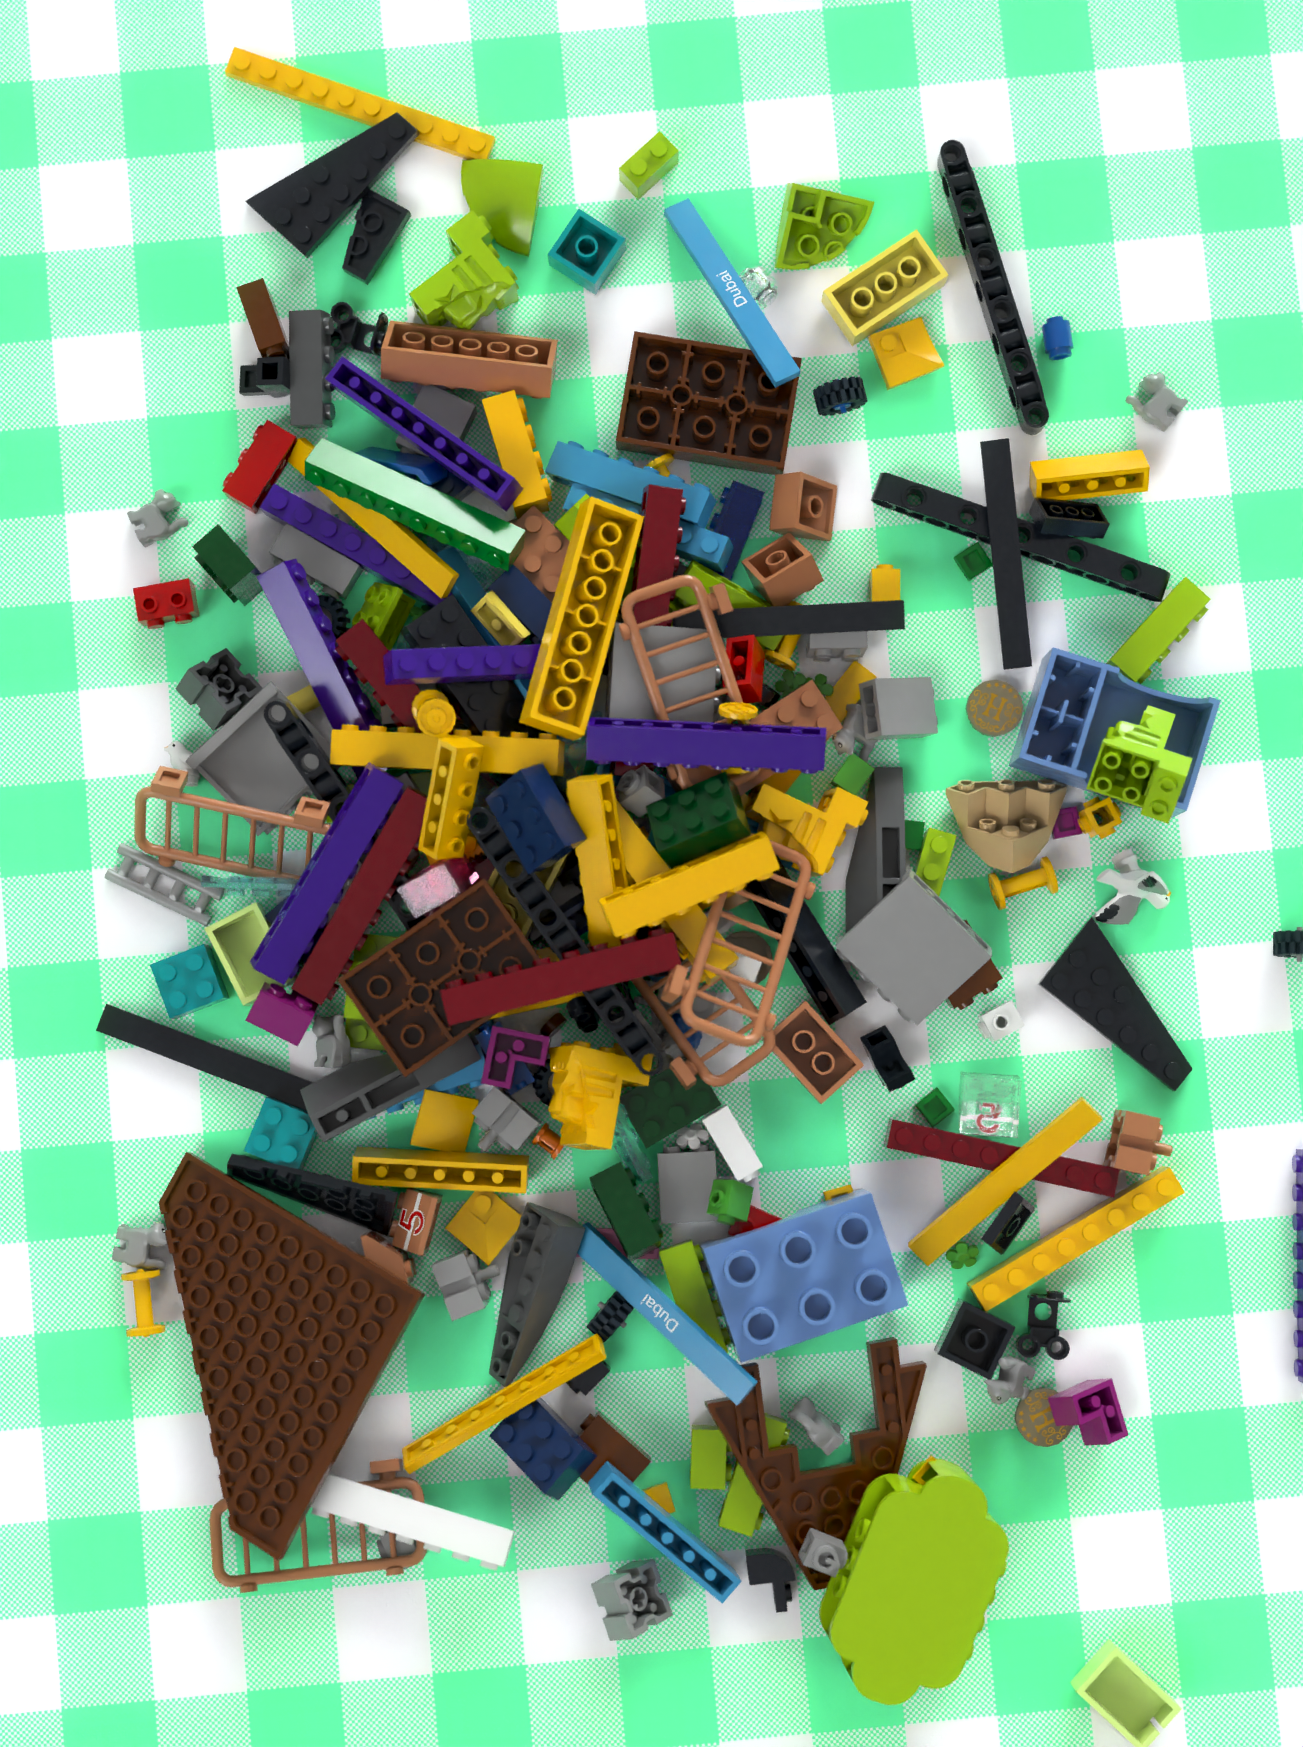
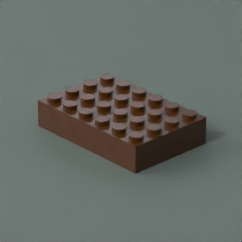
M634 331L616 436V450L659 457L671 453L674 459L771 475L783 474L799 377L774 387L762 366L749 349ZM791 356L800 369L802 358Z
M484 878L337 980L398 1069L406 1077L496 1015L493 1014L448 1025L440 990L446 989L445 983L463 979L464 984L475 982V975L491 971L493 977L505 974L503 968L521 964L522 970L534 967L532 961L538 960L540 957Z

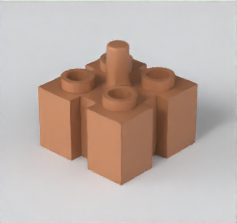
M1115 1109L1110 1131L1112 1132L1111 1138L1107 1145L1103 1165L1149 1176L1150 1170L1153 1171L1155 1168L1157 1154L1169 1157L1173 1150L1172 1145L1159 1143L1163 1133V1125H1160L1161 1118Z

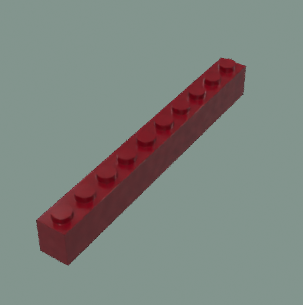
M651 484L643 488L640 515L644 516L636 546L631 593L673 578V572H677L679 556L675 555L676 546L681 543L683 528L679 526L680 515H684L686 508V498L682 497L683 489ZM676 589L636 603L633 607L636 623L640 624L669 614V604L675 598ZM672 619L655 624L654 626L671 627ZM612 761L609 774L622 777L626 772L630 770L636 771L643 765L654 772L655 766L653 763L641 762L640 765L630 766L625 765L623 761Z

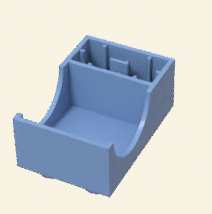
M1053 647L1041 660L1009 766L1108 798V796L1086 789L1103 739H1105L1108 728L1115 727L1119 721L1139 725L1144 710L1146 711L1149 705L1176 714L1164 749L1192 758L1185 783L1171 817L1173 818L1186 812L1221 700L1212 697H1182L1154 690L1126 678L1120 673V668Z
M864 1189L799 1209L796 1213L784 1219L742 1234L699 1243L734 1352L741 1363L909 1306L872 1194Z

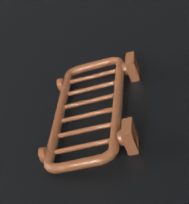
M679 575L635 590L628 594L622 603L621 612L624 623L618 624L623 641L630 639L657 720L669 721L668 713L728 693L731 702L743 703L713 614L714 610L717 611L718 615L733 611L724 582L709 587L710 593L707 594L705 587L699 579L691 575ZM685 586L693 589L698 604L640 624L636 623L633 614V607L636 603ZM700 609L707 632L646 652L639 632L640 629ZM708 637L710 638L717 660L659 680L655 679L649 661L650 657ZM719 665L726 688L665 708L658 688L659 685ZM727 718L714 723H726ZM734 719V720L732 721V722L737 721L738 724H742V721H741V720H735V719ZM764 722L759 725H771V722ZM670 764V766L666 767L670 780L677 779L682 790L693 786L686 771L689 768L683 767L682 764ZM761 768L757 771L733 774L729 777L737 786L754 779Z
M159 766L151 786L142 788L135 797V842L145 853L158 856L160 865L171 867L177 860L292 886L296 885L300 876L282 872L285 826L308 831L305 868L311 860L313 833L325 835L331 826L325 823L330 811V802L302 796L294 816L197 796L183 792L188 782V771ZM148 798L166 800L165 846L153 844L146 838V802ZM172 802L194 807L193 852L171 848ZM200 808L223 813L220 858L198 854ZM228 814L251 819L248 864L226 860ZM257 820L279 825L276 870L254 866Z
M771 840L770 843L775 855L796 863L800 869L797 883L777 874L770 877L773 880L795 888L790 907H784L745 890H739L734 893L786 913L787 917L782 934L722 911L728 891L719 894V898L712 903L689 979H685L688 968L677 964L668 974L660 999L672 1004L679 996L683 997L680 1012L687 1025L713 1037L745 1048L757 1044L761 1040L764 1031L770 1032L775 1024L777 1016L770 1013L804 898L810 900L816 884L809 882L811 866L807 858L800 852ZM720 916L778 939L779 943L774 960L714 937ZM712 943L772 966L766 986H761L706 964ZM703 970H708L763 992L758 1013L756 1014L698 991ZM695 996L755 1019L752 1032L746 1036L698 1018L692 1011Z
M589 942L586 946L591 952V943ZM688 960L682 966L688 968L692 963ZM668 975L651 987H649L643 977L631 980L687 1058L686 1061H683L678 1056L670 1062L669 1066L685 1090L696 1084L697 1079L694 1077L696 1074L708 1085L713 1087L725 1086L768 1057L774 1049L775 1035L773 1030L770 1032L765 1030L763 1034L764 1043L759 1049L725 1073L714 1075L709 1071L704 1062L730 1043L723 1041L705 1055L699 1057L687 1040L688 1037L698 1030L691 1028L683 1034L670 1016L680 1009L681 1001L666 1011L654 994L656 989L666 983ZM723 976L710 986L705 983L697 989L704 992L722 979L735 997L729 1003L734 1005L739 1003L742 1008L756 1014L758 1013V1009L740 984ZM721 1007L704 1020L711 1022L729 1009ZM750 1018L752 1022L736 1033L743 1035L751 1030L755 1019Z
M399 1458L370 1462V1474H378L379 1479L358 1482L392 1493L391 1490L407 1489L412 1493L413 1500L425 1503L422 1487L416 1480L410 1477H396V1472L403 1471V1460ZM226 1499L218 1501L210 1512L211 1556L214 1577L225 1587H240V1593L258 1591V1585L380 1570H386V1576L404 1574V1568L417 1565L424 1559L427 1553V1549L423 1548L425 1543L416 1540V1549L412 1554L397 1556L395 1533L389 1532L391 1557L368 1560L365 1524L359 1522L362 1560L338 1563L335 1515L330 1513L332 1564L309 1567L305 1517L300 1526L303 1567L280 1570L279 1560L273 1558L274 1571L251 1573L249 1541L243 1538L245 1574L229 1575L224 1569L221 1515L228 1509Z

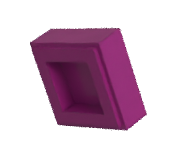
M1077 806L1060 809L1052 830L1053 840L1083 834L1078 824L1079 813Z

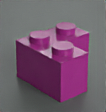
M264 982L245 1021L298 1047L314 1017L318 1003L295 990L288 994L282 986Z
M493 1026L481 1083L512 1089L517 1061L546 1066L551 1037Z
M1112 1378L1086 1380L1048 1397L1055 1425H1079L1084 1445H1109L1129 1435Z

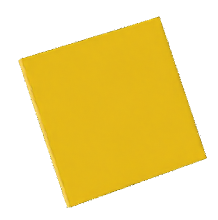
M425 1089L410 1145L440 1151L465 1152L475 1117L472 1112L478 1106L479 1100Z

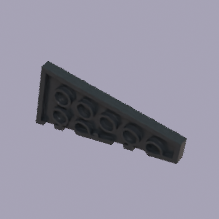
M397 112L245 202L300 253L308 258L417 138L419 132Z
M1090 917L1038 985L1169 1089L1176 1091L1193 1068L1094 919Z
M231 1154L227 1163V1174L233 1178L385 1236L389 1234L398 1192L334 1178L327 1174L321 1175L261 1161L246 1155Z

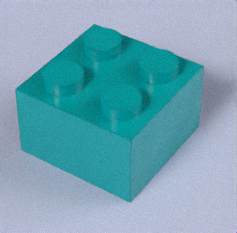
M578 208L549 251V266L596 295L626 251V238Z
M202 944L150 964L170 1019H178L230 999L210 945Z
M266 1097L244 1152L274 1164L303 1170L318 1132L307 1111L272 1097Z

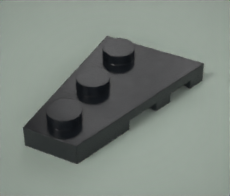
M369 190L362 197L360 209H357L353 236H350L342 266L344 272L368 285L412 216L410 211Z

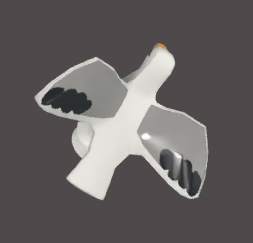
M1131 848L1118 853L1111 859L1114 869L1120 873L1109 868L1103 871L1096 879V881L1112 885L1118 890L1117 896L1094 915V920L1114 925L1129 924L1136 915L1143 898L1147 899L1156 909L1166 908L1170 902L1171 892L1165 882L1154 871L1142 870L1137 863V854H1134Z

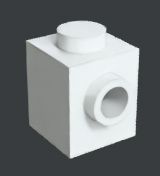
M1012 1000L1006 1001L978 1016L980 1023L977 1024V1027L983 1038H989L991 1042H996L1025 1026Z

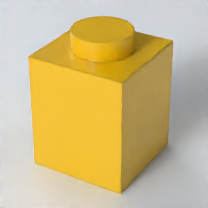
M880 564L876 566V569L872 568L869 574V602L900 600V569H893V565Z

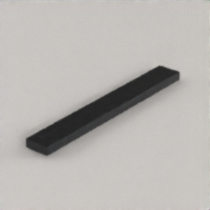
M1009 438L981 441L980 449L1003 669L1032 667Z
M904 600L733 608V611L718 615L716 610L713 611L721 638L747 635L758 637L905 629ZM700 610L673 618V627L706 629Z
M105 1005L96 1031L307 1111L300 1090L314 1082L113 1005Z

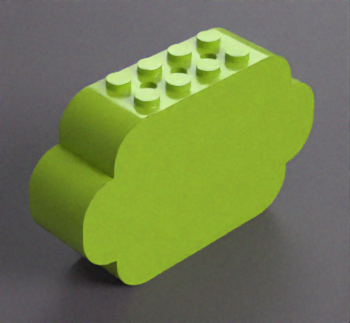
M935 1458L937 1461L928 1462L931 1467L921 1477L926 1482L925 1485L919 1484L912 1477L926 1463L927 1459L916 1464L910 1470L907 1477L899 1474H885L874 1479L868 1485L844 1542L848 1553L846 1564L843 1569L838 1570L836 1577L831 1576L819 1607L821 1625L834 1649L841 1656L842 1663L856 1689L867 1699L884 1705L904 1703L916 1693L919 1686L930 1689L946 1687L960 1676L966 1660H970L974 1651L973 1643L976 1635L984 1627V1615L987 1607L995 1599V1587L998 1579L1003 1577L1007 1567L1008 1538L1004 1530L989 1514L985 1494L963 1468L939 1458Z

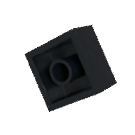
M958 1298L934 1351L938 1355L991 1380L998 1366V1361L1002 1357L1016 1327Z

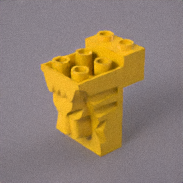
M763 783L751 789L748 797L752 801L744 809L746 816L759 823L757 833L762 831L769 837V840L803 854L810 863L811 877L823 876L824 872L828 873L832 868L835 860L832 854L836 846L840 847L843 843L846 830L857 828L858 825L862 826L868 815V810H866L868 801L836 787L824 791L816 809ZM778 856L781 860H785V861H788V862H792V861H789V860H787V859H784V858ZM792 862L791 867L800 872L798 865Z
M574 1041L573 1044L561 1042L559 1047L549 1048L550 1069L552 1072H555L552 1081L555 1091L548 1111L553 1119L563 1123L560 1131V1145L581 1150H611L621 1088L648 1086L650 1076L638 1070L631 1058H628L618 1043H614L613 1047L609 1048L599 1047V1050L591 1049V1044L583 1041ZM647 1054L642 1058L641 1065L647 1071H651L653 1054Z

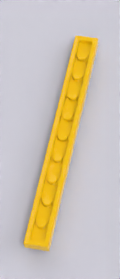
M237 47L233 48L225 69L227 77L371 127L398 112L418 130L419 135L414 140L415 142L467 160L489 159L496 141L495 136Z

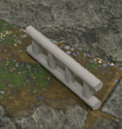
M124 843L119 845L117 853L125 857L117 872L110 868L107 870L104 876L105 879L206 927L209 925L212 916L204 912L211 898L218 901L222 899L224 895L223 890L173 866L164 867L159 864L158 859ZM134 862L150 868L143 884L128 877ZM160 873L176 880L168 896L153 889ZM185 886L201 892L194 908L179 901Z

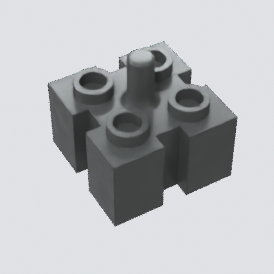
M227 648L211 656L207 663L202 661L189 668L175 688L190 706L192 704L198 705L200 708L198 715L213 731L224 725L263 689L250 673L244 675L239 670L242 664Z

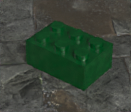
M219 524L192 546L198 553L194 559L234 603L239 600L246 606L263 591L256 577L261 572Z
M722 772L646 806L657 852L671 869L751 835L739 789L726 772Z
M668 1068L649 1079L648 1086L635 1087L620 1096L619 1102L646 1149L721 1105L711 1086L706 1084L698 1074L694 1076L697 1079L696 1084L685 1090L672 1070Z
M619 1162L589 1178L590 1185L630 1262L661 1247L663 1231L656 1218L650 1220L647 1214L650 1212V1206L642 1192L637 1194L634 1189L637 1186V1181L629 1166L624 1168L622 1163Z

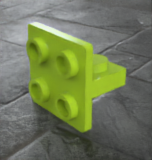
M375 582L367 590L365 601L360 611L352 619V626L363 618L390 651L410 614V609L416 601L403 594V590L399 587Z

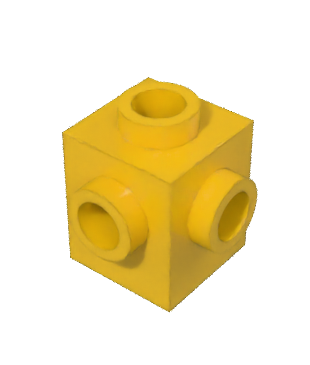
M1097 796L1083 803L1085 809L1079 812L1078 824L1084 834L1088 833L1090 838L1099 835L1100 839H1103L1115 833L1114 826L1122 823L1120 809L1114 801H1111L1110 797L1100 801ZM1094 814L1101 817L1100 824H1097L1093 816Z

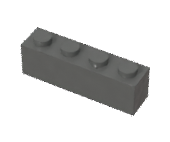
M321 309L289 311L290 425L299 429L332 428V420L335 419V406L332 403L334 388L325 379L331 371V363L334 362L335 358L334 349L331 346L334 322L330 314Z

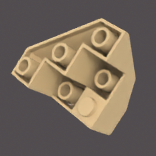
M1008 779L999 781L960 780L956 785L946 788V796L965 843L989 867L1014 873L1030 866L1048 843L1066 795L1067 787L1055 784V781L1051 779H1041L1039 781H1013Z

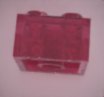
M464 853L461 858L441 859L418 871L399 886L397 891L414 919L423 914L427 918L471 888L472 883L479 876Z

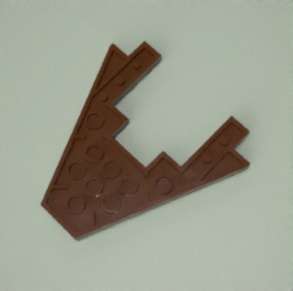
M894 1337L866 1342L876 1428L849 1433L852 1462L800 1472L798 1449L794 1443L773 1448L768 1447L759 1364L756 1362L741 1365L758 1382L741 1404L736 1405L728 1397L704 1401L709 1414L814 1591L827 1588L831 1576L804 1566L798 1554L809 1528L841 1539L844 1543L868 1485L879 1476L898 1474L927 1366L924 1361L900 1365L898 1341Z

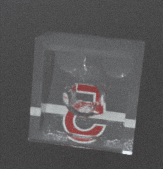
M961 1071L958 1100L959 1134L1018 1138L1022 1086L1020 1077L1018 1075Z

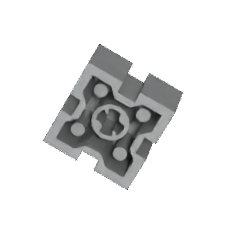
M494 1086L472 1112L476 1116L474 1122L487 1132L477 1144L484 1152L496 1140L507 1150L512 1148L515 1150L520 1149L542 1122L506 1091L497 1086Z
M469 1249L437 1260L431 1265L452 1321L484 1309L489 1303L488 1299L491 1296L486 1280L500 1275L496 1264L479 1270L481 1269L479 1260L475 1253L470 1254Z
M654 1559L631 1561L615 1570L616 1574L606 1575L591 1584L598 1607H605L607 1615L602 1619L610 1641L634 1639L649 1630L648 1625H658L673 1616L666 1593L659 1592L657 1584L661 1582V1578Z

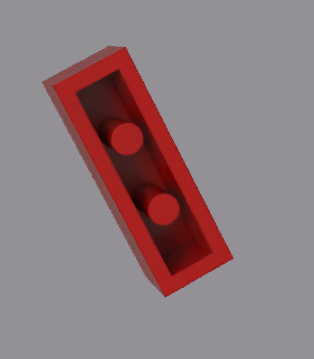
M268 419L264 425H259L255 430L253 443L249 449L245 448L238 458L239 465L234 473L230 472L223 482L224 489L222 491L224 494L254 514L258 512L273 484L277 482L287 466L288 459L298 440L296 436Z

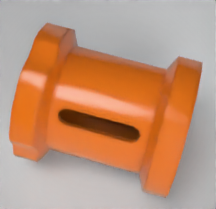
M548 1123L543 1125L531 1142L533 1145L538 1144L549 1152L553 1160H555L564 1147L560 1145L561 1136L551 1130Z

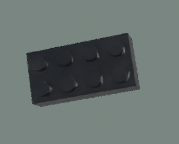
M1034 498L1029 510L1031 518L1042 534L1103 539L1110 525L1099 505L1094 503Z

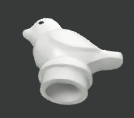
M173 741L164 747V750L170 755L171 766L174 769L188 771L186 786H198V780L201 779L200 773L196 769L193 770L185 762L193 752L189 751L180 741Z

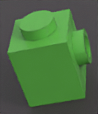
M714 1179L707 1214L717 1217V1222L733 1226L735 1221L747 1222L754 1188L736 1180Z

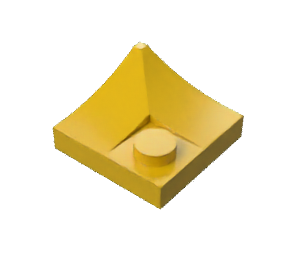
M922 317L874 333L868 337L887 390L944 367V363L929 337Z
M474 1191L445 1229L489 1266L518 1230L522 1215L496 1193Z

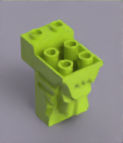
M473 210L445 230L450 250L456 258L409 293L415 313L426 325L443 326L449 321L457 328L471 330L481 317L490 315L496 308L500 311L519 301L517 292L519 286L515 282L518 280L517 276L508 265L504 268L499 262L500 255L492 245V240L494 239L490 233L492 228L484 216L478 217Z
M1148 705L1146 711L1144 710L1139 725L1119 721L1115 727H1109L1101 744L1086 789L1142 808L1141 815L1169 824L1192 762V758L1164 749L1176 714Z

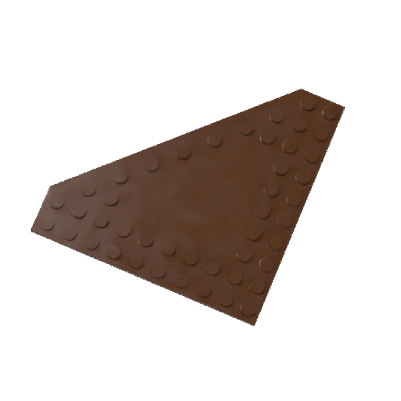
M186 1152L159 1201V1208L165 1219L167 1228L165 1231L166 1240L176 1269L173 1272L178 1294H181L184 1310L182 1313L187 1334H190L193 1351H191L196 1375H199L202 1392H200L205 1416H208L211 1433H209L213 1454L214 1457H217L220 1475L218 1477L223 1499H226L230 1515L227 1517L229 1527L232 1531L276 1560H282L425 1293L193 1153Z

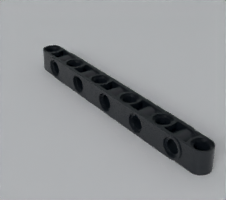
M948 140L941 146L937 159L943 190L1011 404L1015 409L1022 431L1029 435H1036L1043 430L1049 419V411L1044 399L1043 388L975 174L970 166L963 144L957 140ZM947 153L954 154L957 160L950 161L944 155ZM961 206H971L974 212L965 213ZM985 257L991 264L988 266L981 265L978 262V258ZM997 309L1004 310L1007 317L998 318L994 311ZM1020 362L1024 370L1015 371L1011 363ZM1028 415H1037L1041 423L1032 424L1028 420Z
M880 473L871 497V501L874 504L990 545L986 506L890 473ZM917 495L921 500V504L916 506L909 504L907 496ZM969 513L972 515L974 523H963L960 515ZM1017 518L1018 531L1024 533L1027 537L1026 543H1020L1021 556L1149 601L1162 602L1171 576L1168 571L1068 535L1042 534L1034 523ZM1074 550L1078 552L1080 561H1071L1068 558V551ZM1122 569H1128L1133 573L1132 581L1125 580L1122 577Z
M283 699L270 702L264 709L265 721L318 800L330 802L328 815L334 821L338 814L337 805L340 802L346 801L351 792L350 788L335 766L330 764V759L293 707ZM274 705L284 708L286 712L284 720L277 721L272 717L271 710ZM305 755H315L319 760L318 767L315 769L308 768L304 763ZM376 832L372 837V839L374 840L372 847L376 842L377 838L379 837ZM370 850L368 851L367 854H362V855H361V857H360V859H359V861L361 862V864L364 863V861H365L366 857L368 856ZM405 872L403 877L397 874L392 883L397 888L387 902L408 931L432 915L434 911L408 873ZM405 898L414 899L417 903V908L414 911H406L402 907V900Z
M483 807L472 809L467 816V825L559 960H563L562 953L578 949L580 955L590 953V950L535 872L532 874L527 873L503 829L491 812ZM477 814H485L489 818L488 825L483 829H477L472 825L473 817ZM516 861L522 865L523 871L518 877L507 875L506 867L510 862ZM546 909L553 910L557 916L556 922L550 926L543 925L539 920L542 911ZM612 984L584 991L583 994L638 1070L647 1076L658 1074L663 1067V1058L652 1043L653 1040L616 987ZM614 1005L620 1006L624 1011L623 1019L617 1023L611 1022L607 1016L608 1009ZM654 1054L657 1057L658 1065L654 1070L647 1071L642 1067L641 1061L645 1055Z

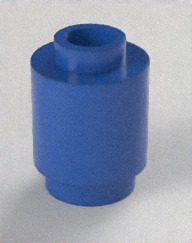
M1063 316L1048 318L1046 320L1047 323L1041 327L1045 353L1049 354V360H1061L1072 356L1071 350L1074 347L1070 321L1063 320Z

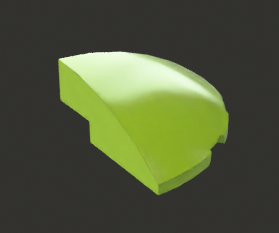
M500 159L462 160L461 184L463 195L470 208L469 211L473 210L478 217L484 216L492 228L490 233L498 245L514 253L529 257L544 175L543 164Z
M787 183L777 237L775 268L786 270L808 269L810 266L824 261L828 262L839 256L846 250V246L854 237L861 234L871 215L874 202L796 183Z

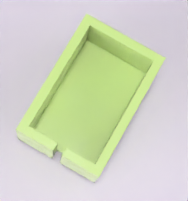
M257 902L204 928L243 1006H250L254 1003L264 982L278 984L285 988L293 984L298 977L296 973L292 979L288 978L283 985L253 969L250 960L271 927V923L265 917L266 912L262 904Z
M1110 1639L1106 1641L1070 1682L1075 1691L1135 1747H1149L1160 1734L1153 1723L1150 1722L1153 1717L1165 1729L1181 1711V1707Z

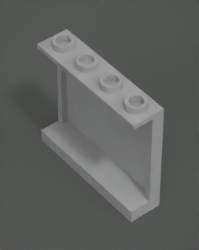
M615 623L609 644L605 718L657 720L630 639L623 641L618 626L621 623ZM652 625L640 629L639 632L646 652L705 633L707 629ZM709 637L649 658L656 680L717 660ZM714 666L659 685L658 688L665 708L714 692L715 684H719L720 668ZM717 696L668 713L669 721L713 723V714L718 711L719 698Z
M270 681L190 755L185 762L193 770L196 769L227 802L280 814L285 812L289 815L297 808L299 804L297 800L306 793L310 796L313 792L265 721V707L277 699L287 701L307 725L329 759L331 743ZM279 705L272 707V717L277 721L284 720L286 716L284 708ZM307 754L305 755L304 763L308 768L315 769L319 765V760L315 755ZM334 765L337 770L341 767ZM244 818L251 825V819ZM257 820L256 835L259 836L263 832L268 835L278 825Z
M911 869L902 876V881L843 937L839 936L835 945L838 955L846 962L851 961L858 968L857 973L866 982L871 981L878 987L877 992L885 1001L889 1002L891 1000L898 1007V1013L906 1021L909 1022L911 1020L916 1025H919L992 958V948Z

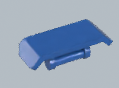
M373 446L355 452L394 471L404 472L405 476L418 481V475L423 484L427 486L441 481L448 474L447 469L427 456Z

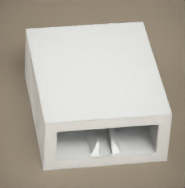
M726 1104L701 1119L737 1181L743 1179L746 1183L760 1175L758 1169L763 1167Z

